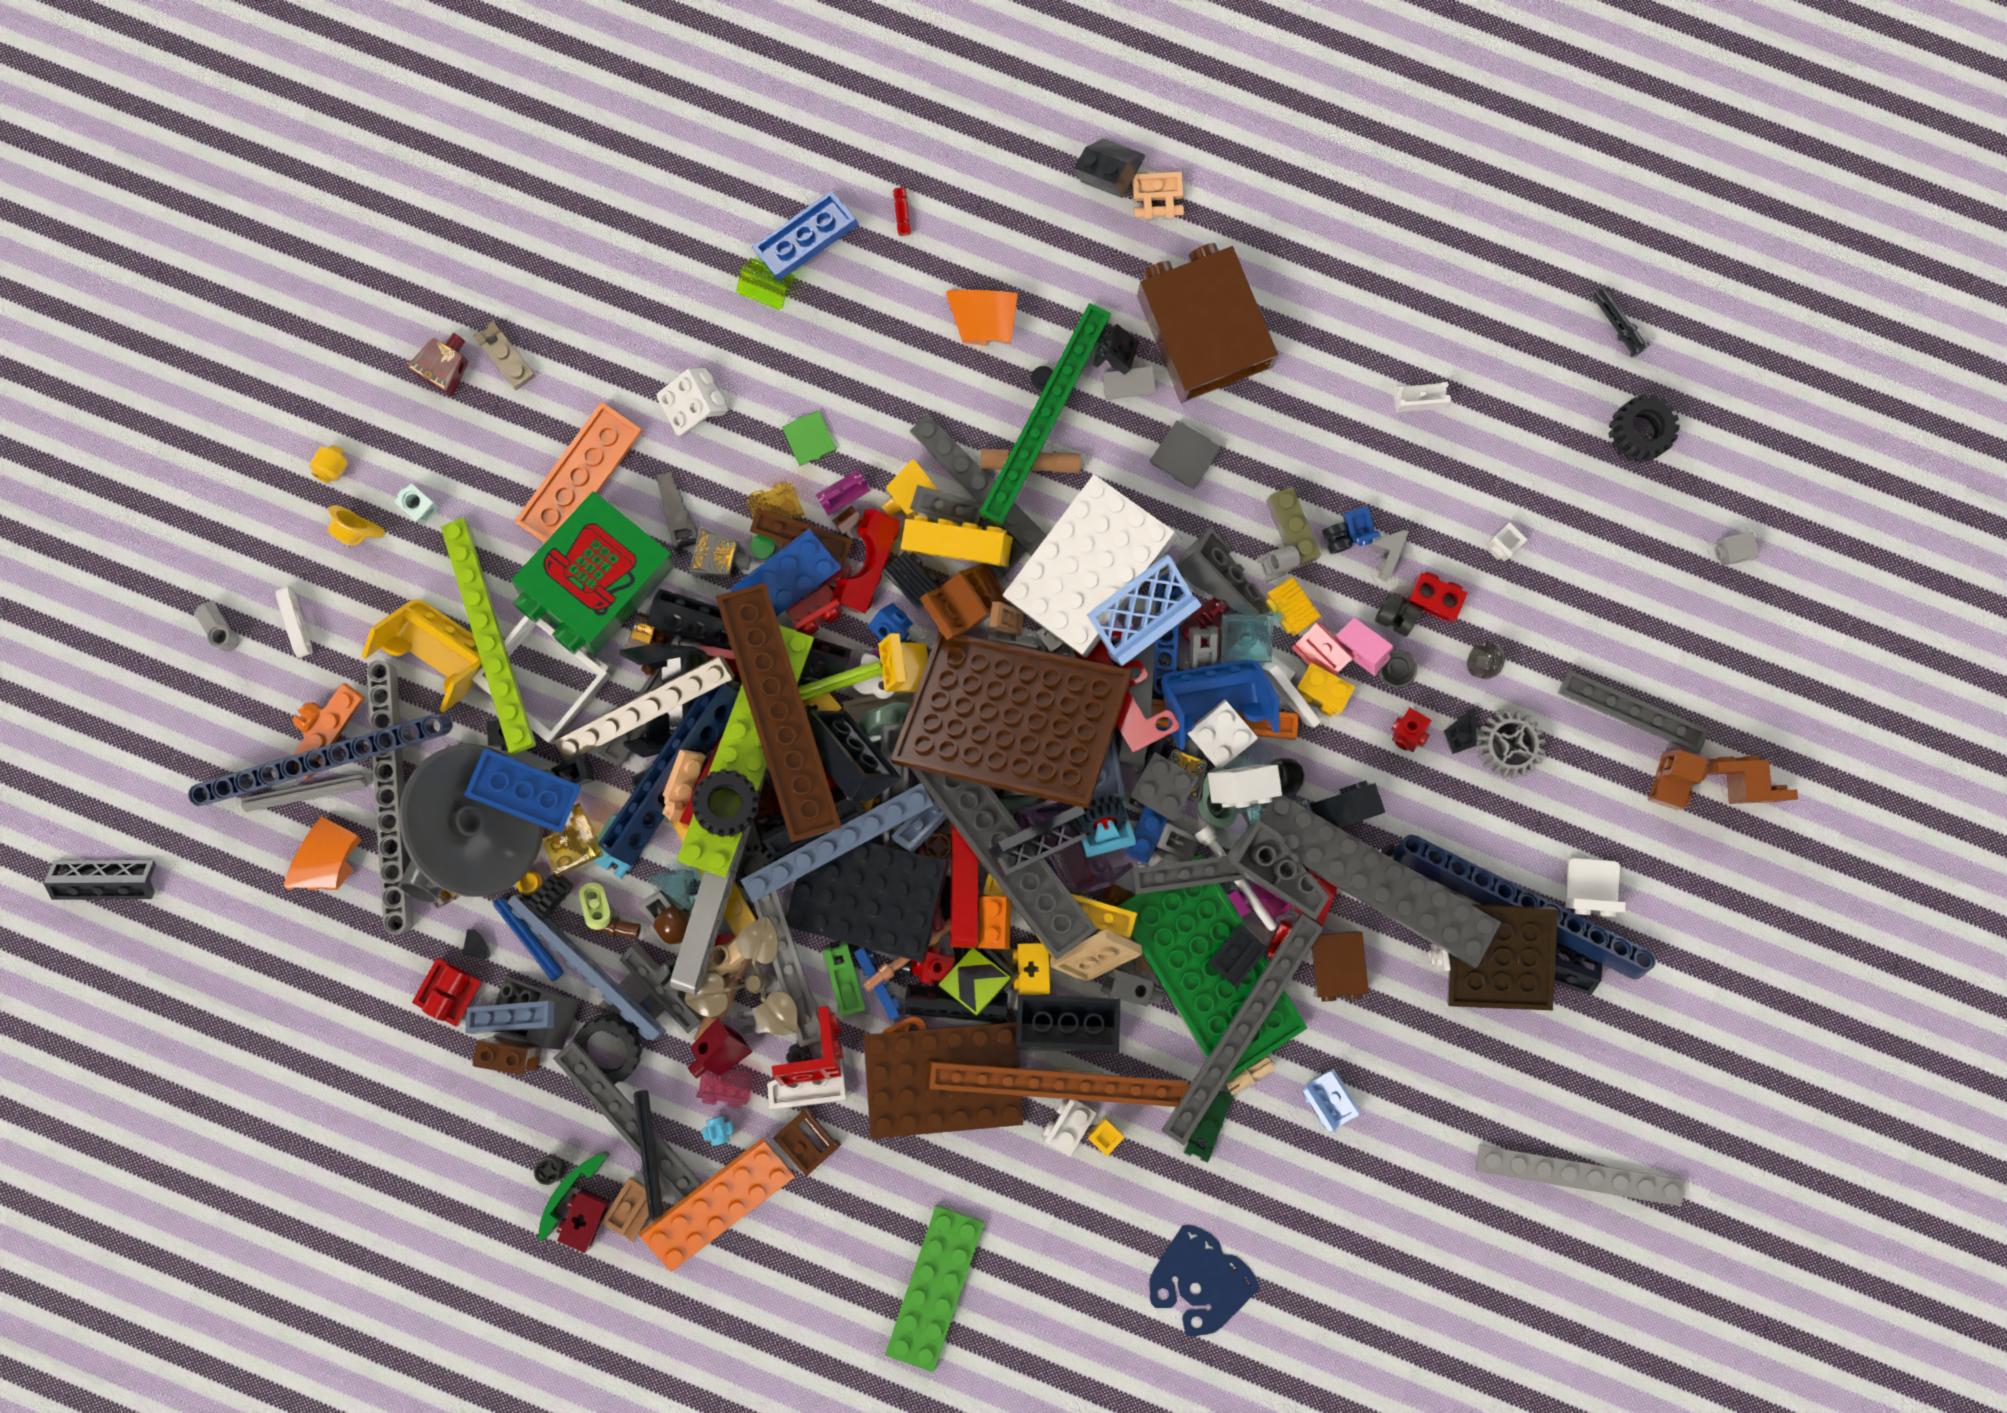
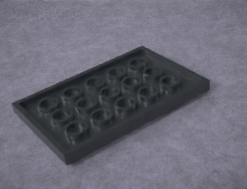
M864 842L796 879L786 916L788 927L925 963L950 862Z

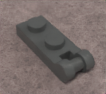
M1198 626L1190 627L1189 669L1217 665L1218 632L1216 626H1206L1204 629H1200ZM1206 638L1207 645H1201V639Z

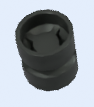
M1390 592L1381 605L1375 622L1385 627L1393 626L1394 632L1407 637L1416 624L1422 609L1410 602L1403 604L1402 598Z

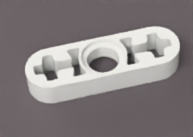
M290 586L276 590L277 601L295 655L301 658L312 654V645L295 592Z

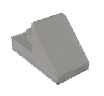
M1402 530L1372 542L1368 546V548L1386 555L1381 556L1376 569L1379 570L1377 578L1384 581L1391 578L1409 531Z

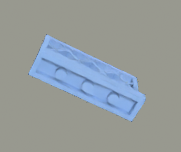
M1165 555L1086 615L1108 649L1107 653L1110 658L1123 666L1200 608L1201 604L1192 595L1171 557ZM1167 564L1170 569L1168 580L1158 579L1160 569ZM1144 581L1151 582L1148 595L1138 594L1139 586ZM1157 583L1167 584L1163 598L1154 596ZM1172 585L1180 586L1183 592L1175 600L1169 599ZM1124 596L1131 597L1128 610L1118 609L1119 600ZM1136 598L1147 599L1144 613L1134 611ZM1153 600L1162 601L1161 610L1156 615L1149 614ZM1104 611L1111 612L1108 625L1100 624L1096 618ZM1116 613L1127 614L1124 628L1114 626ZM1133 615L1142 616L1141 626L1136 630L1130 629ZM1112 630L1123 632L1121 641L1113 646L1110 641Z

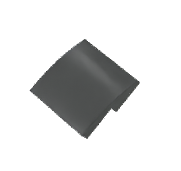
M1176 420L1150 459V462L1153 466L1172 475L1178 482L1194 490L1221 448L1197 431Z

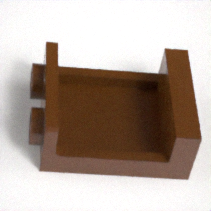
M1363 932L1319 934L1311 947L1316 989L1314 996L1321 997V1002L1337 1001L1336 996L1346 995L1347 1000L1361 999L1362 994L1369 993Z
M494 1036L477 1040L472 1065L478 1068L523 1075L526 1069L538 1070L542 1047L529 1042Z

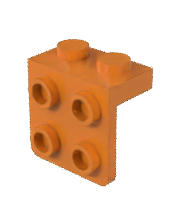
M980 896L978 904V948L1010 949V900L1007 897Z

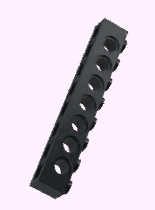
M659 588L652 601L648 626L654 627L658 631H667L679 635L683 639L702 642L709 647L715 646L721 649L732 650L727 634L722 631L725 630L719 607ZM814 637L801 676L821 680L845 672L852 649Z

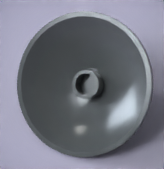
M478 744L453 745L433 753L413 771L403 790L399 808L401 836L411 858L398 885L405 894L425 903H436L443 890L465 897H485L512 887L531 869L541 848L544 827L464 796L484 748L508 757L504 753Z

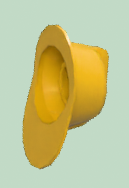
M332 505L328 508L331 516L328 533L346 545H356L361 543L366 537L381 538L386 534L380 526L358 516L347 508Z

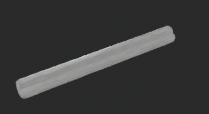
M357 774L247 796L241 799V807L245 812L344 793L365 788L367 781L364 774Z

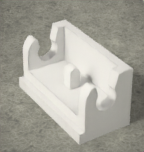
M1448 382L1394 387L1396 413L1446 408L1451 402L1450 395L1446 394Z

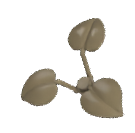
M764 916L745 926L737 937L739 953L746 959H752V965L756 972L748 975L745 983L724 988V978L720 974L707 973L704 976L698 994L686 993L685 1002L700 1015L714 1017L723 1013L727 1008L729 1002L727 992L746 988L751 993L760 992L763 1003L757 1006L754 1011L757 1024L768 1033L790 1035L798 1032L796 1003L788 993L781 991L771 993L766 999V989L770 985V978L766 973L762 972V968H759L757 961L762 964L771 963L775 959L779 948L775 926L768 916Z

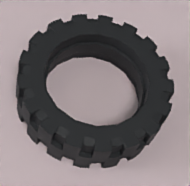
M600 1015L595 1019H590L583 1025L573 1040L589 1056L587 1042L595 1032L608 1031L621 1038L627 1050V1058L624 1064L615 1069H605L598 1066L615 1085L617 1082L627 1079L636 1069L643 1051V1047L640 1046L642 1040L640 1035L636 1034V1028L633 1025L630 1026L624 1018L618 1019L616 1015H609L608 1017Z

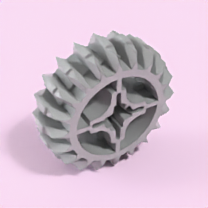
M1505 711L1504 717L1497 713L1495 714V720L1492 718L1487 719L1486 722L1489 727L1481 726L1480 730L1485 735L1477 736V740L1483 741V744L1476 746V749L1484 750V754H1481L1479 759H1488L1484 767L1489 768L1493 765L1492 774H1498L1501 770L1502 778H1507L1510 772L1511 778L1515 779L1518 778V772L1522 777L1527 776V769L1534 771L1536 770L1534 763L1540 764L1542 762V759L1537 754H1545L1546 751L1539 748V745L1545 744L1546 740H1539L1538 736L1543 734V730L1535 731L1534 728L1538 725V722L1534 721L1529 724V715H1525L1521 719V712H1515L1512 717L1510 711ZM1502 725L1516 726V729L1510 735L1496 732ZM1524 734L1528 738L1529 748L1523 743L1522 738ZM1493 739L1500 748L1498 757L1493 749ZM1513 740L1512 745L1515 748L1509 750L1510 744L1507 741ZM1513 754L1525 757L1518 765L1505 763Z

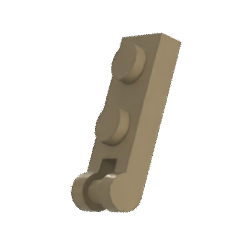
M492 321L487 325V329L483 332L478 331L473 336L517 391L536 375L495 322ZM495 335L498 341L490 345L488 340Z

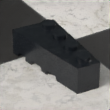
M1367 780L1339 789V795L1310 804L1313 813L1337 827L1386 813L1376 783L1368 785Z

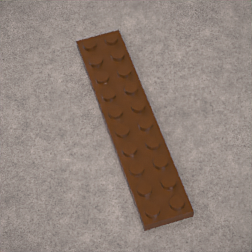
M766 582L716 596L791 843L841 828Z

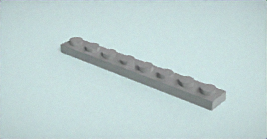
M1479 1145L1475 1168L1478 1172L1681 1206L1685 1182L1677 1178Z

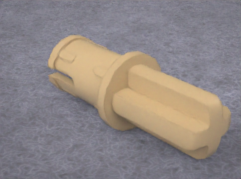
M1264 1057L1225 1083L1234 1096L1253 1083L1255 1085V1081L1275 1069L1274 1064L1269 1057Z

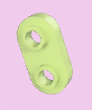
M594 882L583 885L579 890V900L585 923L591 929H603L611 920L604 888Z

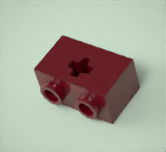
M584 1189L580 1190L577 1195L573 1193L567 1205V1208L570 1209L567 1218H562L556 1231L560 1233L557 1242L583 1253L590 1250L611 1201ZM581 1214L584 1215L583 1221L585 1223L583 1225L579 1224L580 1219L577 1218Z

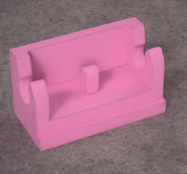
M1355 617L1336 635V639L1354 656L1352 660L1374 676L1391 658L1389 653L1393 650V645Z

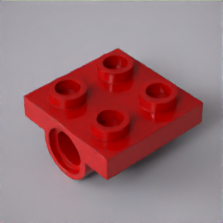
M438 957L434 961L412 1003L422 1008L421 1010L425 1014L458 1027L467 1012V1007H470L483 981Z

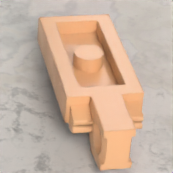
M679 750L663 793L665 797L664 804L666 805L662 814L669 820L678 821L683 808L687 806L706 758L703 753Z

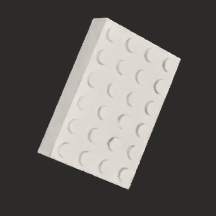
M1093 474L1004 592L1003 597L1086 659L1101 640L1086 614L1159 561L1177 539L1176 534L1169 527ZM1122 597L1119 600L1118 609L1123 610L1131 597ZM1104 611L1096 617L1098 622L1102 625H1108L1111 612ZM1116 613L1115 620L1120 615V613Z

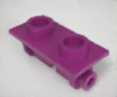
M856 470L816 494V497L829 516L871 490L862 474H860L859 470Z

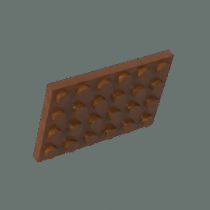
M1016 1022L863 1034L870 1139L1023 1125L1021 1096L929 1089L931 1062L1019 1068L1018 1049H1016Z

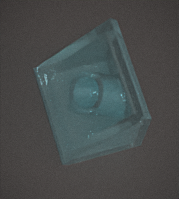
M1222 614L1220 624L1221 663L1240 660L1272 662L1273 614Z
M685 869L648 876L646 880L687 910L693 909L695 903L694 896L697 894L694 870Z

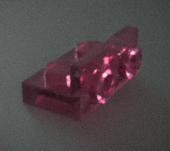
M731 1068L721 1076H717L707 1070L701 1075L696 1098H702V1103L716 1105L717 1101L727 1102L728 1107L742 1108L743 1104L747 1105L750 1102L754 1072Z

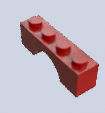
M865 509L862 516L863 519L860 521L857 533L864 541L866 547L864 565L855 575L838 579L830 602L838 600L841 607L855 613L866 614L867 610L871 607L873 593L882 579L881 572L884 564L888 562L891 555L890 548L899 534L898 527L901 521L876 509Z

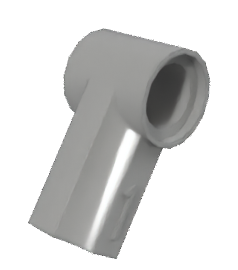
M210 601L198 606L194 615L206 632L208 642L212 646L224 651L234 650L239 643L238 634L230 628L215 602ZM226 633L225 641L220 643V637Z

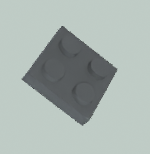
M1155 752L1129 797L1174 822L1199 777Z

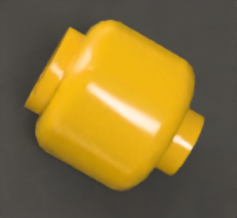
M334 445L319 447L309 464L312 470L311 474L325 483L338 481L348 465L347 459L343 456L345 452Z

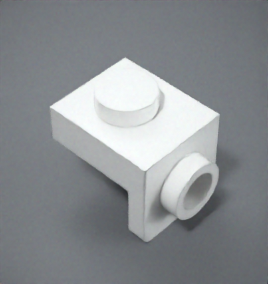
M1509 522L1487 545L1490 547V553L1496 559L1506 561L1527 539Z

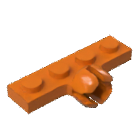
M342 683L324 709L314 702L303 704L297 710L301 716L298 717L295 714L292 719L293 725L302 731L304 735L303 741L293 755L334 744L365 700V697L347 683ZM318 754L317 760H318L319 764H321V762L323 761V759H322V757ZM295 761V769L299 772V764ZM313 774L304 777L308 779L311 778Z

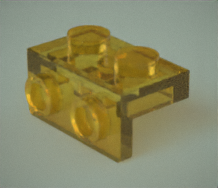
M786 481L775 484L772 490L766 492L764 490L755 491L749 495L750 498L745 499L753 519L757 507L791 519L805 515L793 483H787Z

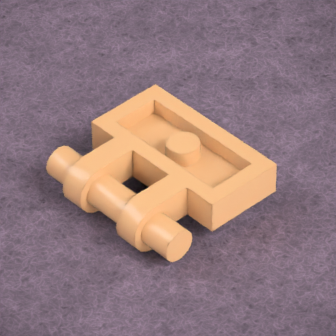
M1182 172L1135 175L1132 180L1133 201H1143V207H1134V218L1144 217V220L1152 219L1155 216L1174 218L1175 215L1184 214L1183 205H1174L1173 199L1183 198ZM1165 200V206L1152 207L1151 201Z

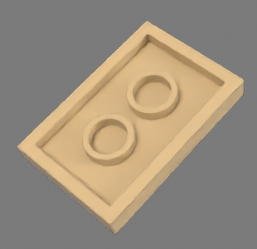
M1105 929L1082 941L1056 962L1051 957L1050 964L1054 969L1088 982L1142 955V947L1128 938Z

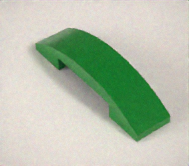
M607 1151L588 1159L576 1167L558 1185L550 1197L540 1221L538 1239L540 1241L547 1239L563 1218L556 1211L558 1206L582 1174L588 1178L596 1174L610 1155Z

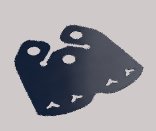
M1182 1225L1154 1268L1149 1283L1150 1301L1155 1308H1171L1176 1304L1177 1298L1175 1286L1172 1282L1173 1277L1178 1278L1177 1283L1180 1296L1192 1306L1211 1305L1210 1311L1192 1309L1185 1311L1183 1314L1184 1331L1188 1336L1192 1337L1215 1333L1259 1290L1255 1275L1240 1258L1234 1255L1223 1254L1221 1245L1215 1237L1203 1229L1191 1225ZM1190 1232L1191 1235H1197V1237L1190 1239L1187 1233ZM1206 1241L1208 1243V1246L1213 1247V1250L1205 1249ZM1230 1263H1232L1234 1267L1239 1268V1270L1231 1271ZM1245 1276L1248 1278V1282L1251 1283V1286L1244 1285ZM1193 1283H1198L1201 1286V1291L1197 1295L1190 1292V1286ZM1162 1288L1169 1292L1166 1300L1158 1298V1291ZM1193 1317H1200L1202 1319L1201 1327L1194 1328L1191 1325Z

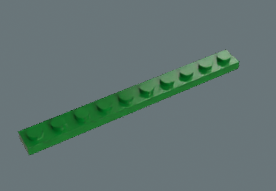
M1091 303L1088 304L979 512L980 517L1002 527L1087 364L1100 335L1103 333L1111 317L1110 312Z

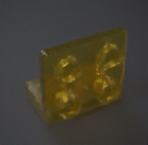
M580 803L573 805L572 813L574 817L570 818L571 826L563 829L562 834L556 832L542 840L554 874L557 877L603 856L591 822Z

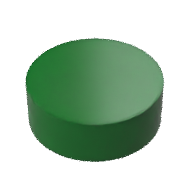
M757 535L750 542V551L759 560H767L775 553V543L770 538Z

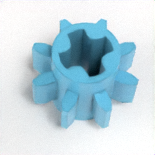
M725 1116L706 1120L707 1127L701 1129L704 1141L710 1140L712 1146L729 1142V1135L735 1133L733 1122H726Z

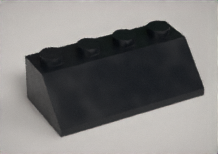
M809 711L807 717L822 766L830 775L831 780L844 792V796L850 801H869L901 779L899 773L847 711Z
M1018 995L1016 1049L1094 1053L1119 1052L1120 999Z

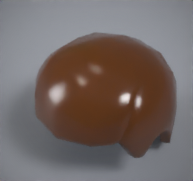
M670 906L656 917L653 927L665 943L680 944L683 941L691 913L686 908L682 911L675 906Z

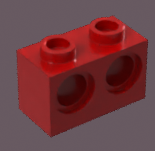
M1425 572V574L1420 573L1416 577L1405 604L1410 602L1421 608V611L1452 623L1457 620L1468 592L1463 591V587L1457 583L1448 582L1447 584L1440 581L1439 576ZM1421 585H1426L1431 589L1430 597L1422 595L1420 591ZM1444 595H1450L1454 599L1453 607H1449L1444 603Z

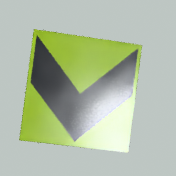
M972 948L939 983V986L977 1016L1011 977Z

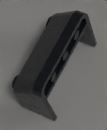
M653 643L619 650L621 656L637 665L645 664L652 669L662 668V684L708 661L706 652L693 646ZM697 697L648 721L646 737L623 741L624 747L642 758L659 755Z

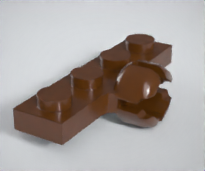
M757 507L750 528L752 533L779 541L782 544L781 549L810 528L834 558L842 563L846 562L853 541L851 538Z

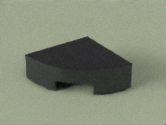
M467 929L462 954L489 959V947L484 938L477 931Z

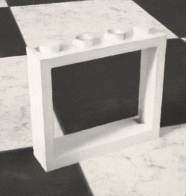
M543 615L537 623H534L525 616L504 640L508 656L514 652L536 624L552 636L556 629L549 624L551 620ZM583 646L575 656L597 673L598 676L555 728L551 730L525 708L531 729L553 745L555 744L554 741L562 736L612 676L606 671L609 667L600 659L596 658L594 661L587 656L589 651ZM482 666L472 680L491 695Z

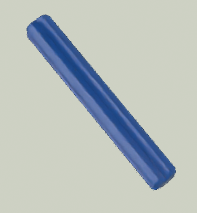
M506 897L497 899L493 903L494 908L550 980L556 981L564 974L561 967L530 930L525 921L512 913V907L507 903L508 899Z

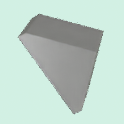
M1166 823L1155 848L1189 861L1193 858L1199 841L1195 836Z
M658 890L638 903V906L653 924L656 917L663 910L670 906H675L666 890Z

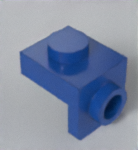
M1364 506L1342 513L1348 528V538L1353 543L1364 546L1371 544L1374 538L1380 537L1379 531H1374L1369 507Z

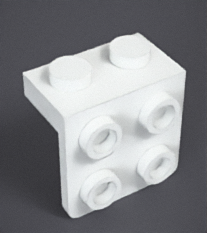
M706 368L687 369L657 393V399L678 436L687 433L706 417L722 416L729 411L724 403L723 396L719 393L713 382L712 375Z
M1569 859L1565 908L1575 909V914L1591 915V910L1600 911V916L1616 917V912L1625 913L1626 902H1618L1619 863L1604 860Z

